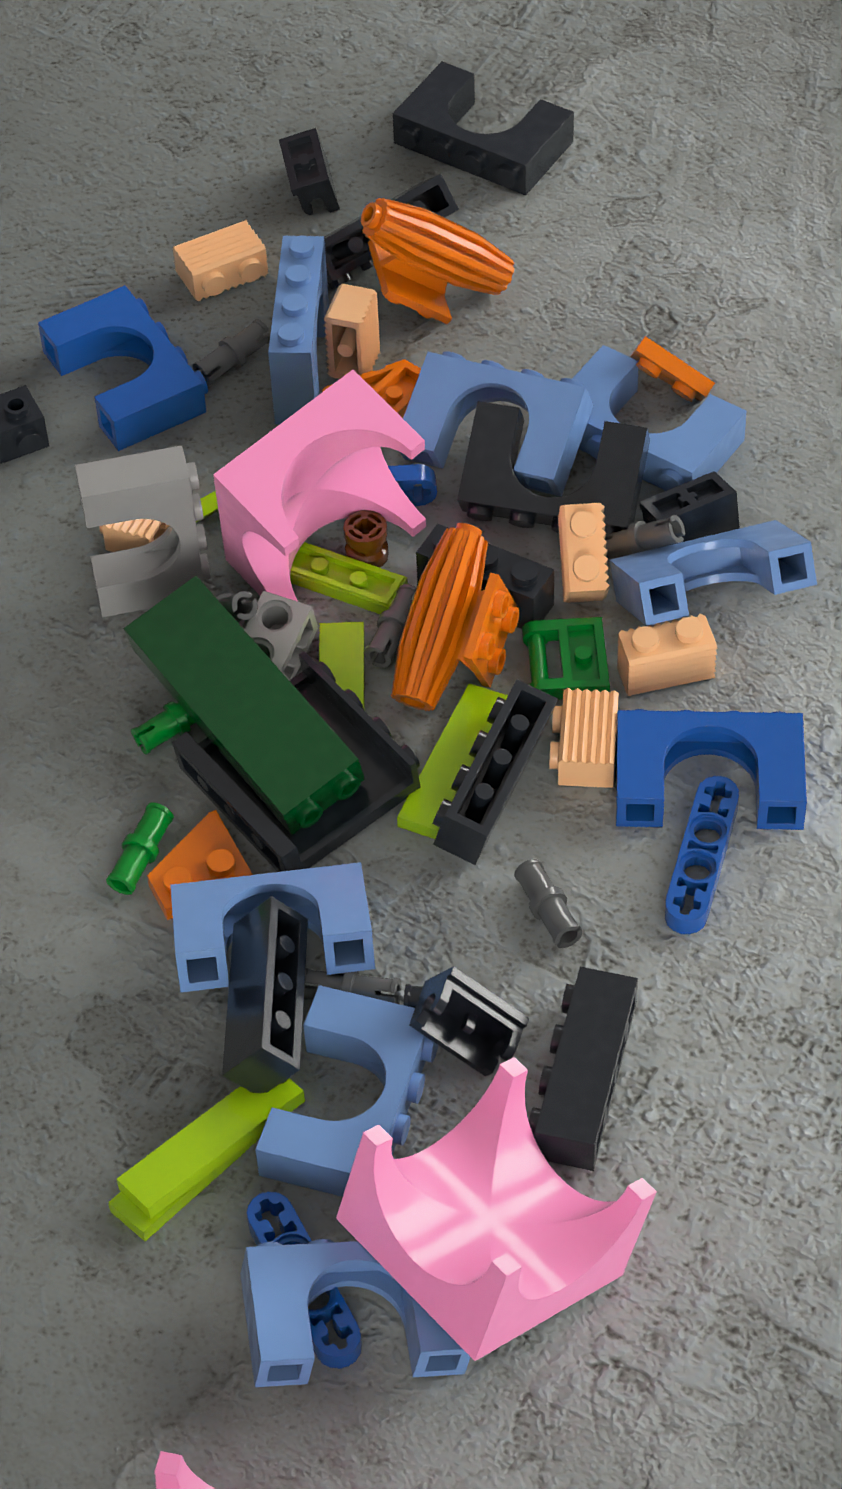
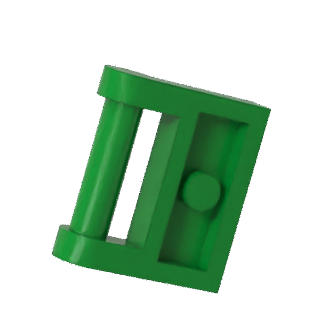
M602 617L530 621L522 627L523 643L528 646L531 675L530 686L558 700H563V692L567 688L572 691L577 688L581 691L588 689L591 692L595 689L599 692L606 690L610 693ZM550 641H558L562 678H549L546 644Z

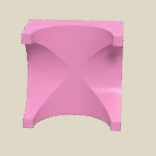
M351 370L213 474L226 561L260 596L263 591L298 601L290 581L292 564L302 544L321 527L336 520L348 518L349 515L357 511L370 510L381 514L386 521L401 527L414 537L426 527V518L417 510L398 485L388 468L380 447L397 450L412 460L425 450V440L354 370Z
M515 1057L499 1065L490 1086L469 1114L443 1138L419 1153L401 1159H393L391 1148L393 1138L380 1125L363 1132L336 1219L474 1361L621 1277L657 1193L643 1178L628 1185L623 1195L617 1201L612 1202L594 1200L570 1187L547 1162L533 1136L525 1107V1082L528 1069Z

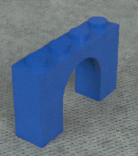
M122 286L38 322L43 353L61 376L98 360L113 356L133 357L149 365L148 369L139 377L94 396L99 427L118 451L206 413L205 394L208 393V386L205 378L200 371L194 372L188 365L182 348L180 346H173L161 322L155 323L144 301L141 298L136 299L126 286Z
M644 709L618 710L616 759L617 827H663L664 780L668 772L676 764L687 758L698 755H717L735 761L751 776L756 792L757 829L804 830L807 792L803 713H786L781 711L767 713L691 710L648 711Z

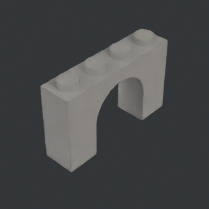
M182 445L75 465L87 528L136 519H151L169 525L159 538L146 545L90 556L102 617L152 608L194 576H197L202 582L203 580L211 579L207 554H200L201 550L207 549L204 527L202 523L196 524L197 520L204 519L199 493L192 494V490L200 489L195 462L186 463Z

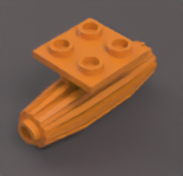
M378 198L374 203H369L362 212V231L370 239L368 245L380 282L381 292L393 304H402L416 310L427 319L433 318L448 324L452 317L445 298L447 283L491 295H499L508 288V284L513 279L514 262L509 256L478 233L425 208Z
M457 523L456 528L450 527V529H445L420 577L399 641L391 697L395 701L418 710L433 711L459 661L475 674L482 686L491 688L494 676L500 675L506 659V650L503 648L508 633L512 634L517 627L519 608L499 574L490 573L485 590L481 591L488 541L481 536L482 530L473 525Z

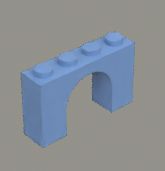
M283 236L268 350L276 425H280L320 394L317 337L326 336L324 332L326 329L324 326L325 321L323 319L329 308L324 236Z
M605 345L572 378L587 388L594 405L578 449L590 454L595 459L598 457L604 422L620 423L614 416L638 391V367L636 365L638 361ZM710 394L681 426L667 432L649 433L650 444L642 480L667 491L713 471L717 473L744 442L747 411Z
M445 351L442 355L427 352L403 417L425 440V450L412 460L401 453L404 460L443 469L457 429L462 420L476 408L477 401L487 403L495 401L510 402L522 407L529 413L527 433L513 469L518 481L527 489L562 497L594 406L587 388L582 383L570 378H562L560 381L545 378L542 374L530 369H522L521 372L508 370L501 364L490 360H483L481 363L468 361L463 356L454 352Z
M777 520L609 560L616 602L645 626L689 616L685 592L704 585L729 581H748L763 586L774 595L817 585L811 541Z
M361 862L172 884L171 900L174 944L180 992L229 987L227 951L233 939V926L271 896L308 918V928L315 932L322 941L327 975L375 969L372 928Z
M318 986L304 1022L306 1052L360 1065L379 1078L384 1086V1090L370 1109L356 1117L340 1121L321 1120L272 1107L255 1149L259 1176L343 1197L363 1132L380 1125L393 1138L391 1145L392 1155L396 1144L404 1145L410 1128L411 1118L407 1115L411 1102L419 1103L424 1089L425 1074H421L426 1061L431 1063L434 1061L438 1050L436 1043L409 1026L415 1008L325 986Z
M318 1239L308 1244L282 1245L278 1242H265L255 1247H246L240 1275L255 1387L308 1384L315 1359L308 1306L319 1295L334 1289L336 1286H353L371 1290L384 1297L395 1307L404 1324L413 1377L465 1374L470 1356L358 1241L333 1242L329 1239Z

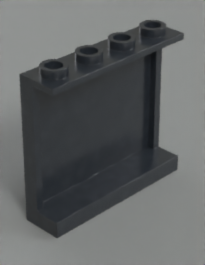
M305 651L299 654L302 672L289 681L359 759L365 780L360 783L359 788L353 795L347 799L336 801L324 810L316 823L307 828H300L291 835L208 737L197 743L186 732L172 742L180 769L277 872L312 867L421 787L417 770L420 767V763L415 753L405 744L399 746L392 739L386 724L377 716L371 718L364 711L357 695L350 689L344 691L336 683V679L328 666L321 661L316 663Z

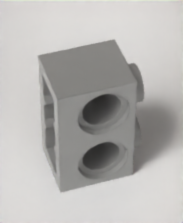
M263 591L257 602V613L251 619L244 620V630L286 678L291 680L296 676L301 665L299 654L303 651L307 653L319 628L311 605ZM285 623V625L280 629H270L272 626L276 624Z

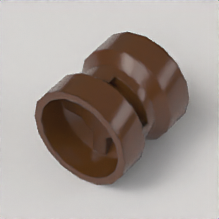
M370 510L357 511L349 515L343 527L346 541L345 556L379 568L387 562L389 555L385 518L381 514Z

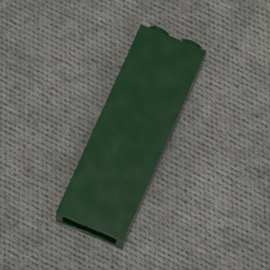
M194 576L123 628L134 652L291 835L300 828H307L316 823L324 810L336 801L347 799L353 795L359 788L360 783L365 780L359 759L197 576Z

